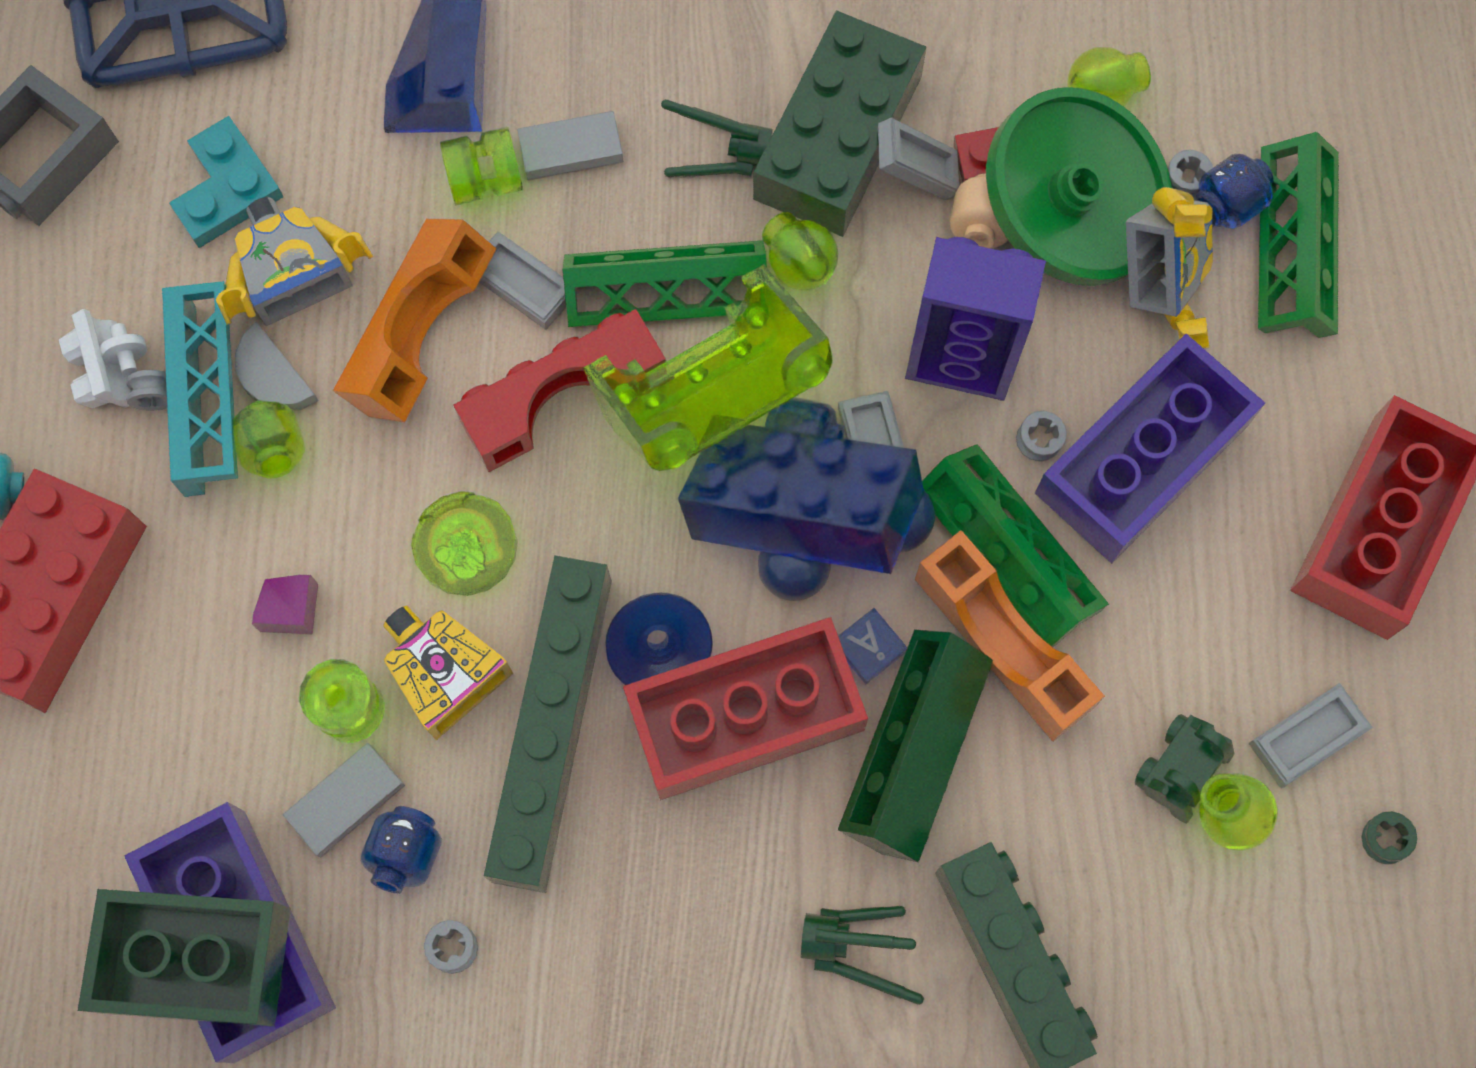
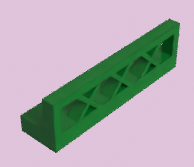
M1318 132L1261 147L1258 329L1264 333L1304 326L1318 338L1338 334L1339 152ZM1298 154V165L1283 182L1277 178V159ZM1291 195L1297 199V211L1282 227L1276 222V211ZM1291 240L1297 245V256L1281 273L1275 268V257L1287 242ZM1290 286L1296 291V311L1275 315V302Z
M763 240L564 254L562 271L568 327L599 325L611 315L617 313L625 315L635 309L644 322L769 313L767 261ZM757 275L758 299L737 301L724 288L735 276ZM715 277H723L717 284L712 279H710ZM687 279H698L711 290L697 304H686L673 292ZM660 281L672 282L667 287H665ZM647 282L660 293L659 297L650 307L636 308L623 297L634 283ZM622 284L617 291L610 286ZM597 286L610 297L599 311L578 312L576 287ZM719 296L725 302H713V300ZM666 300H669L672 304H674L669 306H662ZM616 303L624 308L611 310Z
M978 444L944 457L918 484L929 495L935 509V515L952 536L961 530L995 568L1005 594L1020 616L1050 646H1056L1078 625L1097 615L1109 605ZM970 464L982 480L976 478L966 465ZM1002 508L1007 509L1015 520L1009 518ZM1034 547L1041 550V552L1046 556L1048 561L1043 559L1039 555V553L1034 549ZM1068 588L1073 590L1086 606L1082 607Z

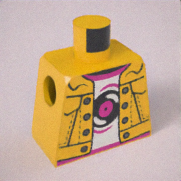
M406 605L393 612L383 625L399 644L383 660L421 724L435 740H438L514 674L507 661L500 654L443 610L436 612L423 623L410 607Z

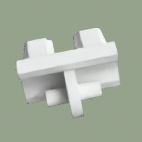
M82 309L72 314L75 329L60 338L59 343L62 355L69 363L77 366L85 364L87 373L76 378L70 384L74 400L78 404L92 409L109 402L124 408L129 407L127 395L133 390L128 388L126 379L129 374L137 372L135 360L140 359L147 352L145 339L141 335L127 334L126 326L123 323L92 317L87 309Z

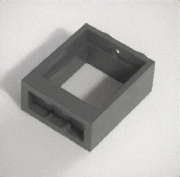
M30 65L0 95V148L40 107L73 131L70 137L21 188L0 173V207L15 219H18L23 214L40 226L119 141L102 116Z

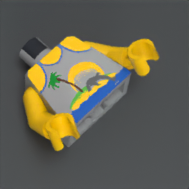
M1163 187L1154 193L1151 205L1126 221L1130 307L1164 314L1170 326L1178 331L1179 340L1187 334L1202 348H1209L1206 317L1195 319L1194 313L1187 302L1211 270L1213 263L1212 228L1216 224V215L1208 203L1194 201L1192 195L1188 192Z
M260 198L252 202L246 209L253 226L238 232L235 236L238 251L230 257L225 283L226 289L219 293L216 302L227 325L231 324V319L239 313L246 312L249 318L255 317V308L264 324L268 326L352 287L353 285L347 272L350 273L354 270L352 266L353 261L363 256L371 259L373 254L362 236L357 232L349 233L320 216L308 218L300 207H292L280 213L272 198Z

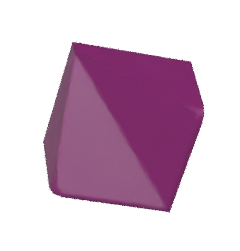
M293 575L265 579L253 612L252 625L260 632L313 634L318 591L317 581L311 575Z

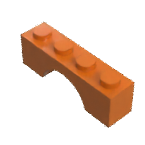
M426 218L333 391L368 417L405 422L428 379L422 372L419 363L421 345L428 329L448 305L456 299L475 291L497 248L463 219Z
M962 530L919 563L915 581L966 641L993 659L990 669L1052 742L1091 712L1105 697L1069 654L1060 652L1050 646L1025 622L1005 594L995 568Z

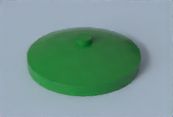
M1055 88L1043 91L1027 99L1001 123L993 137L987 157L986 182L988 196L995 218L1006 238L1015 249L1026 251L1033 258L1046 260L1045 274L1057 280L1075 285H1105L1128 276L1126 221L1151 205L1153 195L1158 189L1163 187L1172 188L1165 159L1146 127L1135 115L1118 102L1103 94L1082 88Z

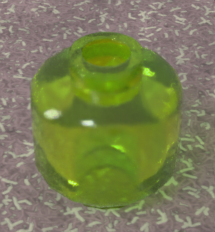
M256 401L242 409L233 418L237 457L241 467L248 473L267 479L279 478L290 473L302 459L305 452L304 439L296 415L287 405L276 401Z

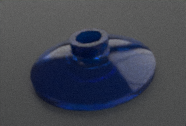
M663 592L642 595L624 605L612 619L605 640L608 663L615 676L625 685L711 657L713 646L712 632L702 611L694 603L682 596ZM661 630L666 633V638L661 643L653 644L647 640L649 634L653 631Z

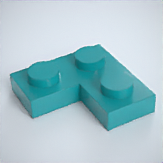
M227 116L187 140L211 178L172 200L169 204L196 245L201 248L247 220L249 216L246 209L255 200L269 197L276 202L284 196L230 116Z

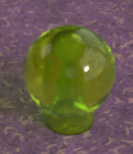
M1094 47L1083 52L1073 62L1068 74L1067 87L1091 90L1125 106L1133 94L1146 91L1149 88L1151 82L1150 67L1146 57L1141 52L1126 55L1113 47Z
M783 212L774 216L764 227L762 240L769 247V263L776 278L781 283L795 290H812L823 285L831 278L837 267L839 252L836 240L828 229L811 220H798L790 212Z
M1218 774L1207 780L1202 787L1199 815L1204 831L1215 843L1230 850L1242 851L1253 849L1270 837L1277 823L1278 809L1272 792L1263 782L1244 774Z

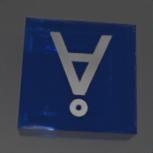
M875 608L838 635L848 664L865 684L869 683L902 657L907 650V646Z

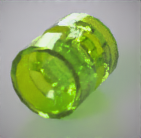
M509 127L481 132L479 141L473 142L468 136L440 142L445 170L456 206L483 200L485 192L489 190L496 196L524 190ZM492 155L496 172L482 175L478 158Z
M330 659L317 664L306 674L300 686L299 702L303 714L328 737L339 742L355 743L368 738L379 727L383 719L385 702L380 689L356 664L344 659Z

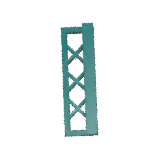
M224 281L162 288L170 479L184 497L205 495V482L238 479L230 324H226L216 302L219 293L226 289ZM214 298L215 312L199 327L197 325L196 306L193 301ZM215 329L216 339L210 335ZM206 341L217 350V360L202 375L199 373L198 347ZM217 377L219 378V387L212 383ZM208 388L220 398V408L204 423L201 417L200 395ZM220 424L222 436L215 432ZM209 436L222 446L223 465L204 467L203 443Z

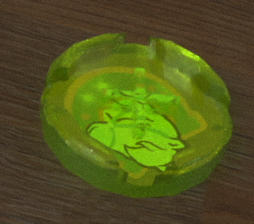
M464 491L442 496L425 508L418 519L419 523L415 529V535L413 533L411 547L415 563L428 582L447 594L463 596L488 591L503 580L515 562L518 544L513 522L498 502L489 497L486 498L475 495L473 492Z

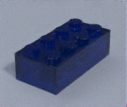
M716 420L684 484L678 501L692 540L891 574L923 497L924 488L916 449Z

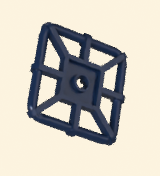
M63 0L64 6L70 10L76 60L82 73V80L94 88L118 86L179 73L183 78L196 75V70L260 58L273 51L279 53L288 43L285 38L287 34V18L283 0H264L267 22L229 0H124L126 15L95 51L90 8L94 3L107 0ZM221 16L257 38L191 51L186 22ZM171 25L175 54L113 66L141 31Z

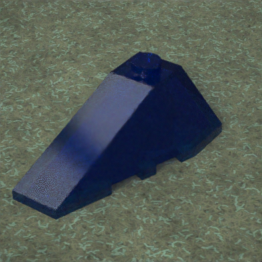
M421 0L386 83L385 133L482 132L487 0Z

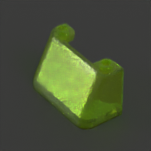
M764 264L741 277L747 292L744 300L738 307L734 303L725 307L730 323L729 326L655 369L645 373L636 359L626 364L628 369H620L615 367L606 355L583 368L605 420L613 431L652 469L664 471L680 467L687 460L806 390L821 384L826 379L833 363V355L828 337Z

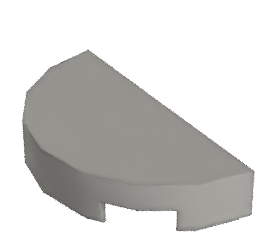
M255 322L242 335L235 352V372L247 394L260 405L267 408L271 406L278 409L293 408L294 410H301L319 401L259 324Z

